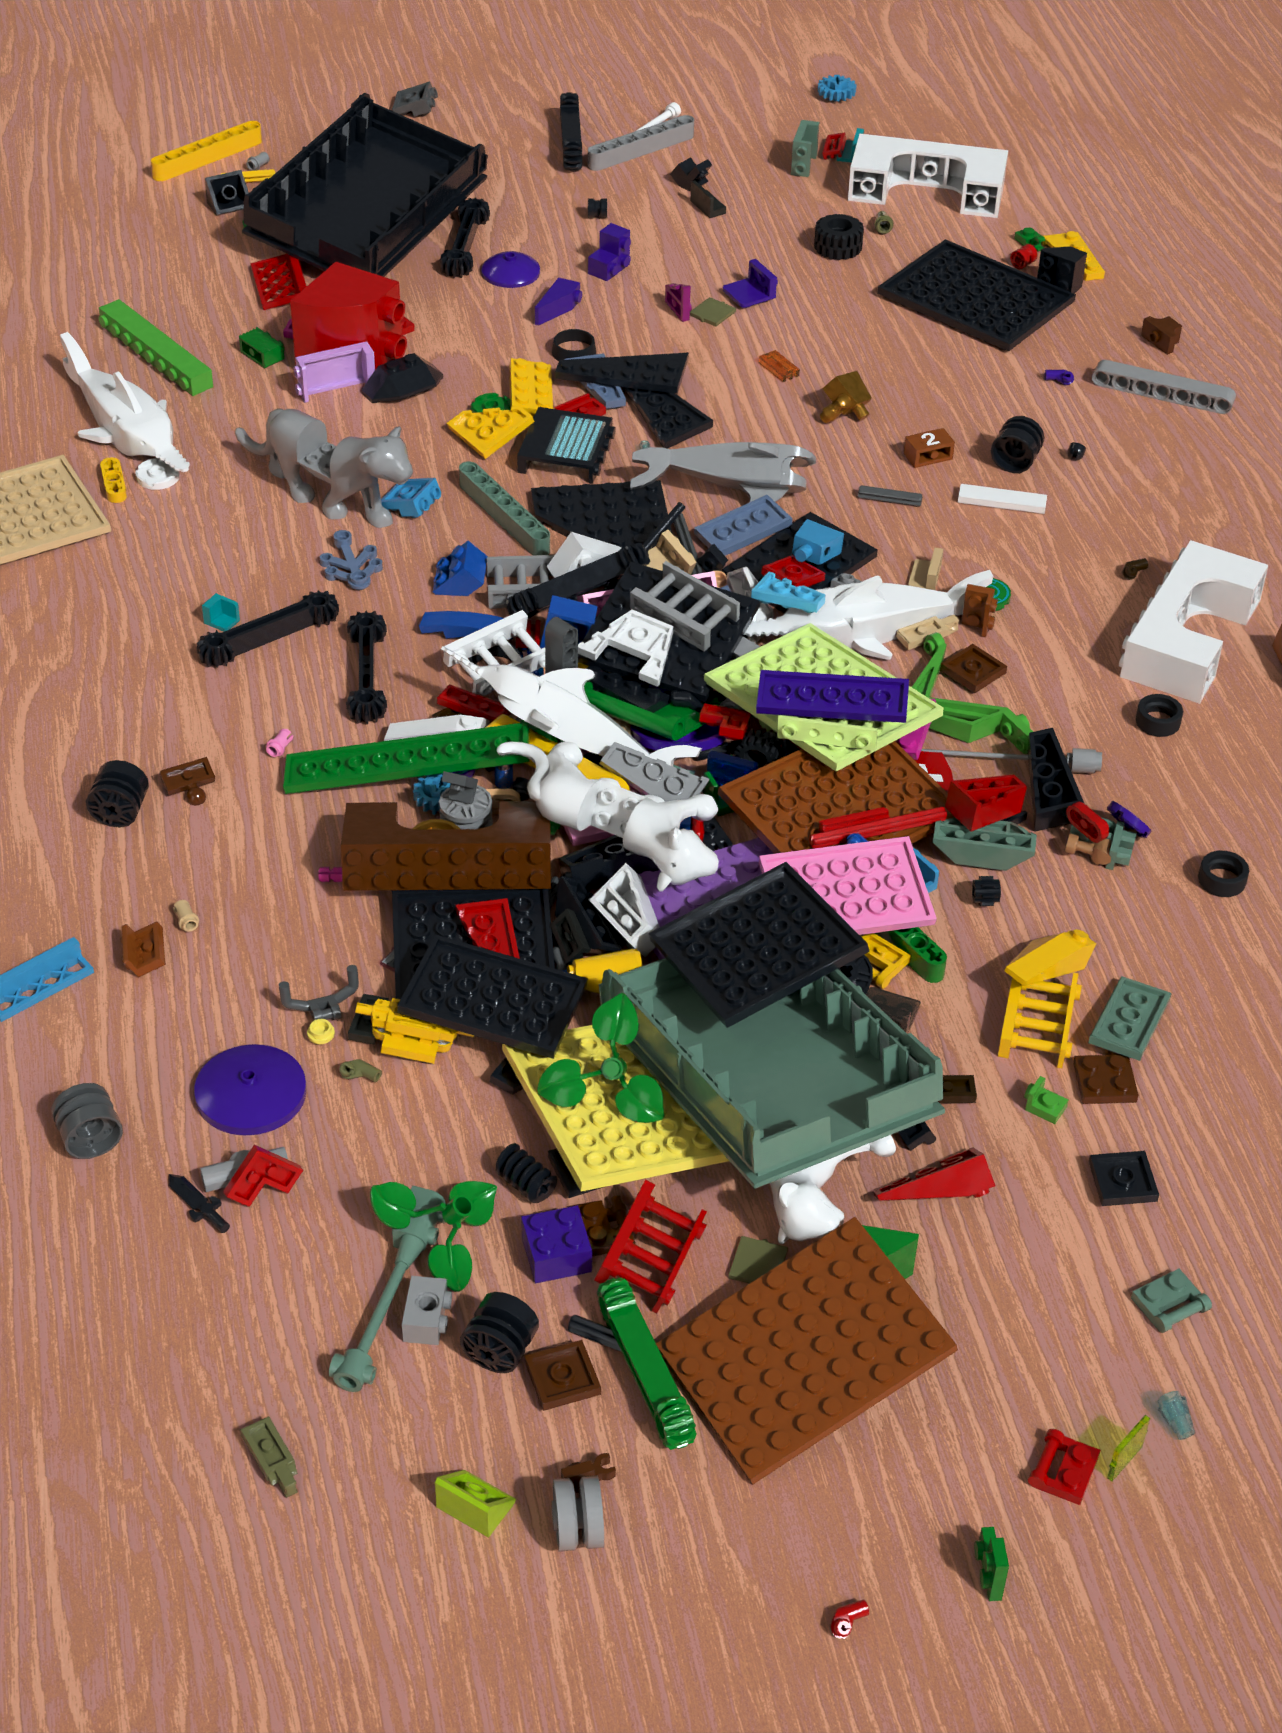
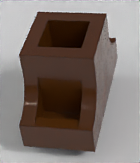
M1149 316L1143 320L1141 336L1168 355L1174 352L1175 344L1179 343L1182 325L1169 316L1162 319Z

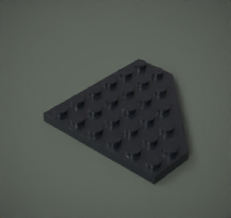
M661 480L630 490L631 481L624 483L531 488L534 516L542 525L547 523L553 526L554 531L566 537L571 532L619 546L621 549L633 543L643 544L665 519L668 512Z

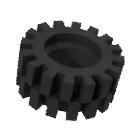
M750 730L749 733H745L743 740L740 739L734 752L735 761H738L737 765L741 767L744 766L745 761L750 760L757 770L780 758L782 748H779L780 743L775 742L776 738L774 736L769 738L770 733L765 732L763 735L761 734L762 730H757L756 734L754 730ZM751 750H758L765 756L756 755Z

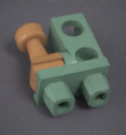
M1104 819L1109 825V835L1099 843L1092 842L1071 825L1065 853L1075 854L1077 850L1089 854L1094 864L1106 865V869L1113 870L1115 863L1129 866L1136 833L1123 830L1125 822L1117 821L1116 824L1114 821Z

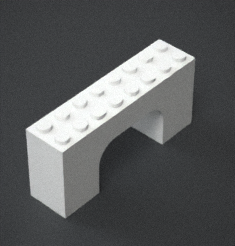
M859 134L850 167L848 201L885 205L888 191L893 186L901 184L927 186L958 192L962 196L960 214L998 218L1005 181L1008 150Z
M1190 540L1187 547L1181 549L1178 560L1173 561L1170 573L1166 572L1163 584L1158 585L1155 597L1149 599L1147 610H1142L1139 622L1133 624L1130 636L1127 635L1122 645L1125 653L1122 654L1119 661V667L1122 668L1120 677L1200 704L1216 677L1223 641L1191 631L1183 627L1187 619L1194 615L1210 614L1246 626L1261 600L1268 565Z

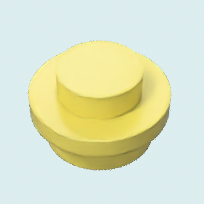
M317 1019L310 1024L307 1035L311 1042L325 1044L334 1038L335 1030L328 1020Z

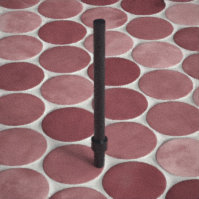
M678 502L642 544L647 552L658 541L661 533L665 532L686 507L681 502ZM621 578L605 584L602 591L615 589Z

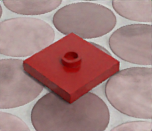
M793 555L767 564L761 570V574L764 576L770 571L775 573V578L779 580L783 578L792 580V585L796 587L812 586L824 581L826 575L823 571L806 562H799Z

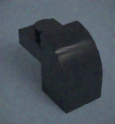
M690 157L679 163L670 175L681 188L691 191L692 181H696L701 186L708 182L706 176L709 174L708 170L712 164L707 159L696 165Z

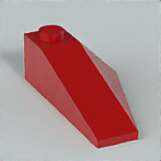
M972 1147L940 1160L941 1166L938 1168L924 1167L917 1171L915 1174L916 1178L912 1180L910 1177L898 1179L874 1190L873 1193L878 1200L966 1197L971 1195L974 1198H978L990 1192L989 1188L996 1185L984 1154Z

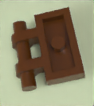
M613 1196L610 1199L612 1207L607 1209L604 1208L602 1200L578 1205L591 1245L592 1256L608 1253L629 1212L627 1205L622 1202L620 1196ZM617 1221L618 1227L611 1229L609 1222ZM632 1232L629 1238L634 1240L633 1243L635 1244V1233Z

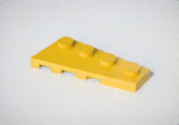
M1069 231L1061 234L1044 235L1045 241L1041 242L1044 246L1048 245L1050 248L1070 246L1087 253L1083 277L1085 281L1104 279L1105 271L1078 232Z

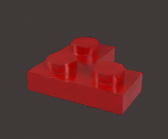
M704 704L700 712L699 722H705L707 725L714 727L720 725L719 735L725 736L729 740H743L751 722L752 714L744 710Z
M253 1145L223 1192L227 1198L250 1207L265 1184L289 1193L303 1172V1169L295 1162L257 1145Z

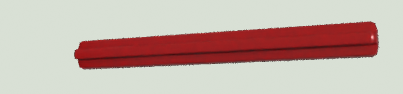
M940 806L811 834L809 844L812 849L846 843L847 837L852 833H859L864 838L933 824L936 821H945L947 811H945L944 807Z

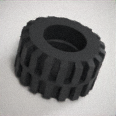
M845 214L826 215L820 218L815 225V250H817L818 254H822L823 257H828L829 259L846 260L856 257L862 251L863 223L857 218Z

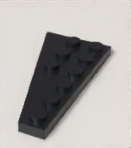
M689 352L559 360L555 370V379L678 394L688 363Z
M623 387L663 448L668 449L713 427V419L675 393Z

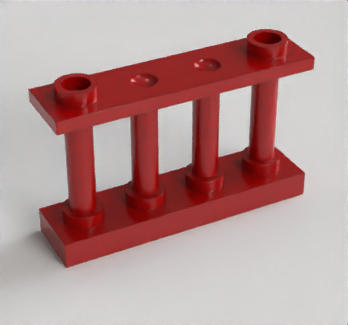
M645 1179L594 1281L601 1284L608 1280L609 1276L613 1278L618 1276L626 1279L629 1283L658 1297L652 1309L653 1312L657 1313L662 1304L668 1306L676 1291L671 1286L694 1238L699 1240L707 1224L702 1222L707 1211L702 1209L695 1221L655 1201V1197L651 1196L655 1184ZM642 1211L646 1213L651 1211L689 1231L685 1242L645 1223V1219L640 1217ZM639 1232L679 1253L675 1263L672 1264L633 1243L634 1240L629 1238L631 1233L637 1234ZM629 1254L669 1275L664 1286L623 1266V1262L618 1260L620 1255L626 1256Z

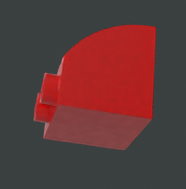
M335 262L290 300L295 357L368 342L374 351L376 370L379 365L402 358L405 354L407 339L405 336H402L401 321L405 314V303L400 300L399 281Z

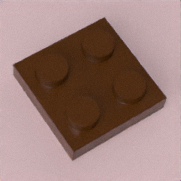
M971 644L942 662L940 671L976 693L1006 674L1007 665L976 645Z
M1121 1054L1074 1056L1073 1065L1082 1104L1137 1103L1139 1095L1129 1057Z
M583 1340L525 1355V1365L543 1411L601 1395V1385Z

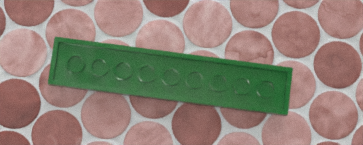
M528 722L286 754L283 788L285 794L443 774L444 771L456 772L529 762L527 757L514 754L501 756L496 751L497 747L505 742L513 741L529 744Z

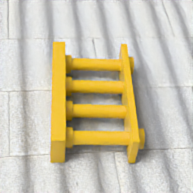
M1073 972L1071 986L1048 981H1040L1023 986L1012 977L998 1057L1009 1058L1010 1048L1016 1049V1046L1059 1054L1057 1068H1063L1064 1058L1070 1059L1073 1043L1067 1041L1074 1000L1079 1001L1082 985L1077 984L1079 973ZM1032 989L1069 996L1068 1005L1025 997L1026 994H1022L1021 990ZM1024 1007L1066 1015L1065 1023L1024 1017L1022 1013H1017V1009L1023 1010ZM1025 1027L1063 1035L1061 1043L1019 1036L1017 1032L1013 1031L1014 1028Z

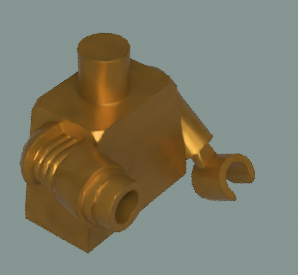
M857 371L836 376L822 388L832 401L820 413V418L824 423L828 424L830 421H834L841 413L846 415L854 412L859 421L864 420L870 415L865 405L871 400V396Z

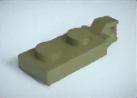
M268 1416L240 1429L244 1442L271 1486L278 1483L286 1498L298 1493L296 1489L297 1483L293 1477L298 1474L295 1460L270 1417Z

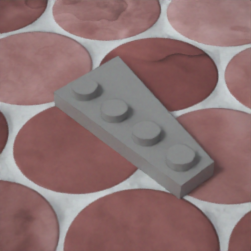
M616 742L612 744L599 763L613 774L624 779L626 783L642 794L658 796L665 802L688 799L698 795L710 780L704 776L693 775L686 769L670 766L663 760L647 757L642 752Z

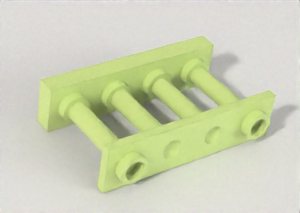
M778 716L777 738L876 751L878 728H872L874 721L864 720L862 726L848 724L849 719H838V723L823 721L824 718L820 717L806 719L798 718L799 716Z

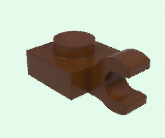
M603 1453L595 1458L593 1464L589 1460L582 1463L575 1462L566 1468H562L561 1479L569 1478L574 1485V1492L579 1493L581 1477L598 1475L599 1481H607L616 1476L615 1466L607 1469L602 1467L603 1465L610 1464L609 1453Z

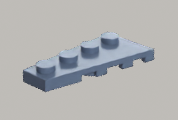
M602 353V354H595V355H588V356L567 358V359H564V360H569V359H586V358H603V357H605V354ZM580 382L600 403L606 406V409L626 406V398L619 386Z

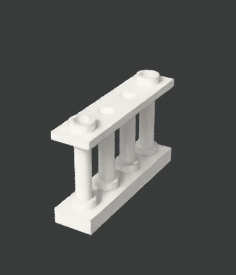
M523 610L444 646L468 661V658L477 654L488 665H500L487 650L499 645L513 662L508 665L520 667L529 672L545 667V647L541 649L526 632L528 615ZM518 636L532 654L521 658L507 640ZM444 652L443 662L447 667L460 664L474 680L472 693L485 696L494 690L475 671Z

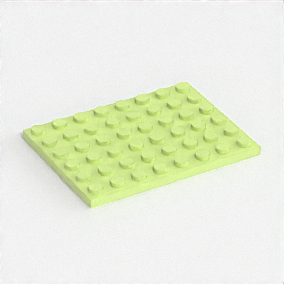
M811 623L704 674L706 684L776 731L779 715L756 713L761 670L896 678ZM909 686L906 723L873 722L872 728H878L876 750L943 716L944 708ZM799 716L798 718L813 719L814 717ZM836 718L823 719V721L838 723ZM849 719L848 724L862 726L864 720ZM790 740L835 771L875 752Z

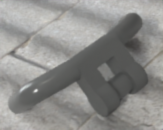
M349 965L347 967V986L335 994L308 1001L291 999L289 983L286 981L280 982L279 993L282 1005L291 1010L310 1011L313 1021L317 1019H341L342 1016L338 1004L354 994L359 987L357 966Z

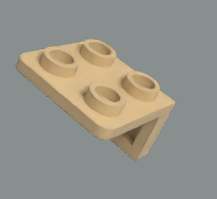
M669 530L661 533L657 545L648 551L650 563L647 566L663 571V563L667 561L691 575L697 563L693 555L681 545L679 539Z

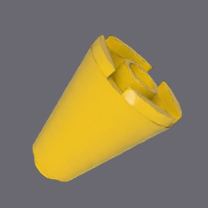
M627 949L575 959L572 965H568L567 973L588 978L585 990L599 993V984L602 983L605 970L611 969L620 975L642 967L641 954L637 949Z

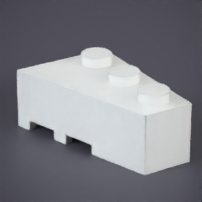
M571 532L547 565V568L553 577L556 578L618 552L621 547Z
M625 863L589 901L635 949L646 957L655 948L648 933L660 927L641 876Z

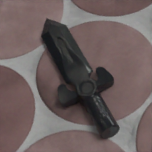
M169 1174V1186L193 1209L189 1211L193 1222H198L201 1219L209 1220L221 1233L228 1231L230 1228L229 1223L215 1211L222 1205L220 1199L211 1196L209 1198L211 1203H207L208 1199L184 1176Z

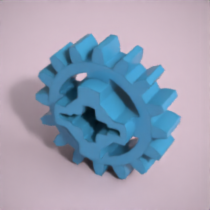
M829 75L828 78L823 77L822 80H819L817 92H819V96H823L824 99L829 98L830 101H840V99L846 101V98L852 99V96H855L857 84H855V81H851V78L840 77V75L832 77Z
M442 773L426 775L425 779L419 777L418 783L413 785V800L416 801L417 807L423 806L424 812L430 809L432 814L435 815L440 810V796L450 787V783L442 781Z

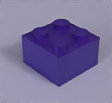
M578 1205L521 1216L522 1241L535 1284L592 1272V1249Z

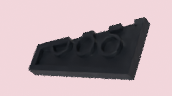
M589 666L586 668L595 673L594 679L588 681L592 683L593 690L605 692L608 696L652 713L670 703V695L663 693L658 688H649L641 685L639 681L627 680L617 673L605 672L600 667Z

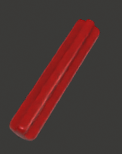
M881 807L821 820L819 822V831L825 832L890 818L889 810Z

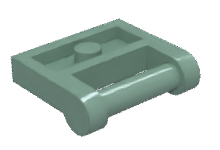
M1180 1268L1134 1290L1131 1296L1133 1302L1161 1333L1167 1332L1172 1329V1325L1199 1311L1204 1313L1212 1308L1210 1298L1205 1293H1201ZM1187 1300H1190V1303L1168 1314L1163 1313Z

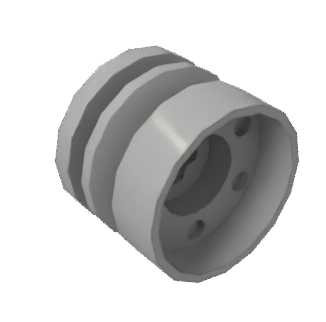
M477 785L472 804L449 799L450 788H447L441 794L439 799L440 819L450 821L460 829H480L493 825L492 799L490 793L485 788Z

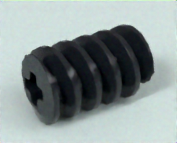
M516 1143L507 1146L497 1159V1174L504 1178L507 1183L512 1184L513 1188L519 1190L532 1203H539L547 1199L557 1185V1177L551 1176L549 1169H543V1164L536 1162L533 1156H528L527 1151L520 1150V1146Z

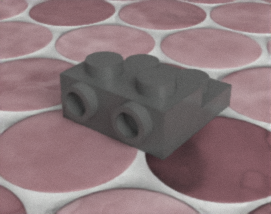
M429 81L398 91L392 110L402 115L412 111L414 117L418 115L425 116L431 112L432 107H435L434 99L438 98L437 90L435 87H432Z

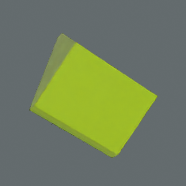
M466 1470L439 1476L435 1481L436 1508L488 1538L516 1501L512 1496Z

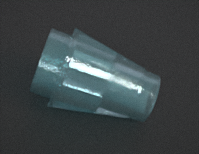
M1172 1391L1161 1396L1157 1400L1159 1405L1158 1411L1177 1435L1178 1439L1183 1440L1194 1435L1195 1430L1186 1397L1181 1396L1179 1391Z

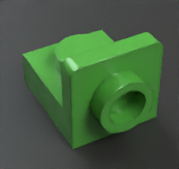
M1040 1076L1035 1084H1029L1025 1092L1024 1098L1027 1099L1025 1110L1056 1124L1067 1108L1069 1099L1045 1089L1046 1078Z

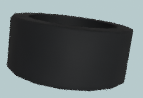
M1151 694L1140 700L1135 719L1137 726L1145 733L1157 737H1166L1175 734L1179 730L1184 711L1182 705L1173 697L1164 694ZM1162 712L1169 715L1171 718L1159 719L1149 715L1148 713Z
M1222 850L1210 852L1203 857L1198 874L1199 883L1210 894L1219 897L1236 896L1245 889L1250 872L1249 866L1244 858L1236 853ZM1225 869L1231 871L1237 877L1224 879L1217 877L1210 870Z

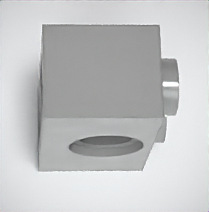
M411 1276L402 1320L403 1342L439 1345L441 1333L446 1334L448 1316L444 1315L445 1309H451L452 1291H447V1279Z

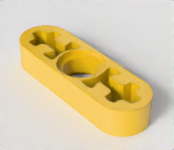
M113 457L105 458L100 462L107 500L112 503L123 502L127 498L120 461Z

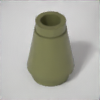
M885 211L878 212L875 220L876 231L883 234L890 232L894 225L892 218Z

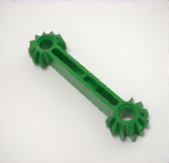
M623 1278L606 1280L604 1283L599 1284L597 1290L598 1303L603 1320L611 1328L650 1410L659 1433V1438L662 1440L663 1445L670 1450L687 1447L688 1444L694 1443L697 1434L690 1406L687 1404L686 1399L681 1396L636 1304L632 1287Z

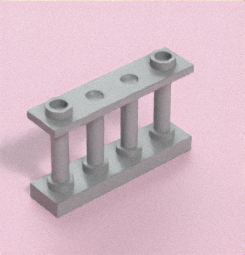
M554 555L487 557V577H494L495 585H488L489 609L507 608L505 603L509 597L521 590L539 585L527 584L526 576H540V584L549 581V576L553 575L547 568V565ZM503 577H517V584H504ZM574 597V598L571 599V600L578 601V600H577V597Z
M667 561L663 563V579L651 590L644 592L635 587L630 592V609L672 625L673 634L703 651L710 647L712 628L725 616L736 622L740 616V602ZM670 584L680 590L666 603L656 599ZM688 595L699 600L685 613L674 609ZM707 605L717 611L704 624L693 620Z

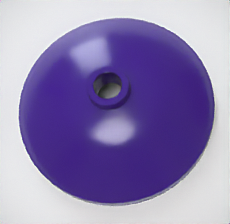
M505 251L489 257L482 264L481 272L483 278L490 284L504 288H517L536 281L540 275V265L527 254Z

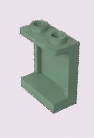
M801 120L793 140L791 175L809 177L811 159H816L820 122Z

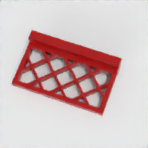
M283 254L250 263L263 310L289 304L291 299L307 287L299 259L291 255ZM274 280H280L278 283H273Z

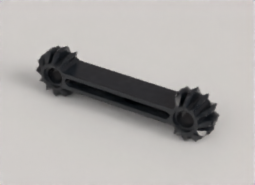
M566 92L560 96L563 166L565 170L576 171L582 168L579 97L577 93Z
M468 198V200H464L458 206V217L461 225L452 250H445L440 258L442 273H445L448 277L453 276L455 278L459 276L462 278L463 275L467 276L472 271L473 257L470 249L478 225L486 224L490 217L488 202L484 201V199Z
M633 543L620 549L618 552L535 587L515 593L505 603L509 615H513L523 610L528 615V618H531L549 608L552 595L572 599L621 578L630 562L647 566L650 563L649 554L642 543Z
M318 590L315 593L310 591L309 595L303 596L302 601L222 633H218L217 630L215 633L207 632V635L200 636V641L197 642V654H199L201 663H206L208 667L213 665L217 668L219 665L227 666L228 662H234V657L315 624L319 625V627L322 624L329 625L330 621H336L339 604L335 595L329 594L328 591L320 592Z
M367 610L365 613L357 612L356 616H350L347 626V633L351 643H359V690L351 691L346 702V709L350 719H356L357 723L363 721L366 724L370 721L377 723L378 718H384L387 708V700L383 691H375V643L383 642L387 632V625L383 615H377L376 611L368 613ZM366 645L370 646V655L368 656L364 655V646ZM364 677H370V686L368 688H364Z

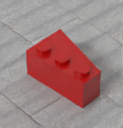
M1014 774L954 780L950 782L945 808L972 832L1021 813L1027 786Z

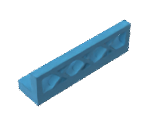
M75 937L0 975V1004L4 1002L13 1003L11 1007L3 1011L0 1010V1022L94 973L93 967L82 956L80 943ZM76 964L82 967L77 972L68 971L70 967ZM50 978H60L54 984H45V981ZM27 990H36V993L30 997L21 996Z

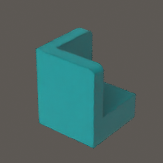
M215 593L202 605L204 624L224 632L240 621L239 605L234 600Z

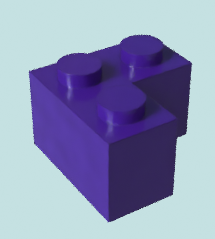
M613 223L600 230L599 249L588 256L589 275L608 281L630 265V230Z

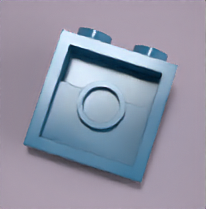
M436 478L408 479L403 485L396 484L381 499V503L386 509H391L392 511L399 510L402 517L411 516L416 518L421 516L424 511H428L430 505L441 497V489Z

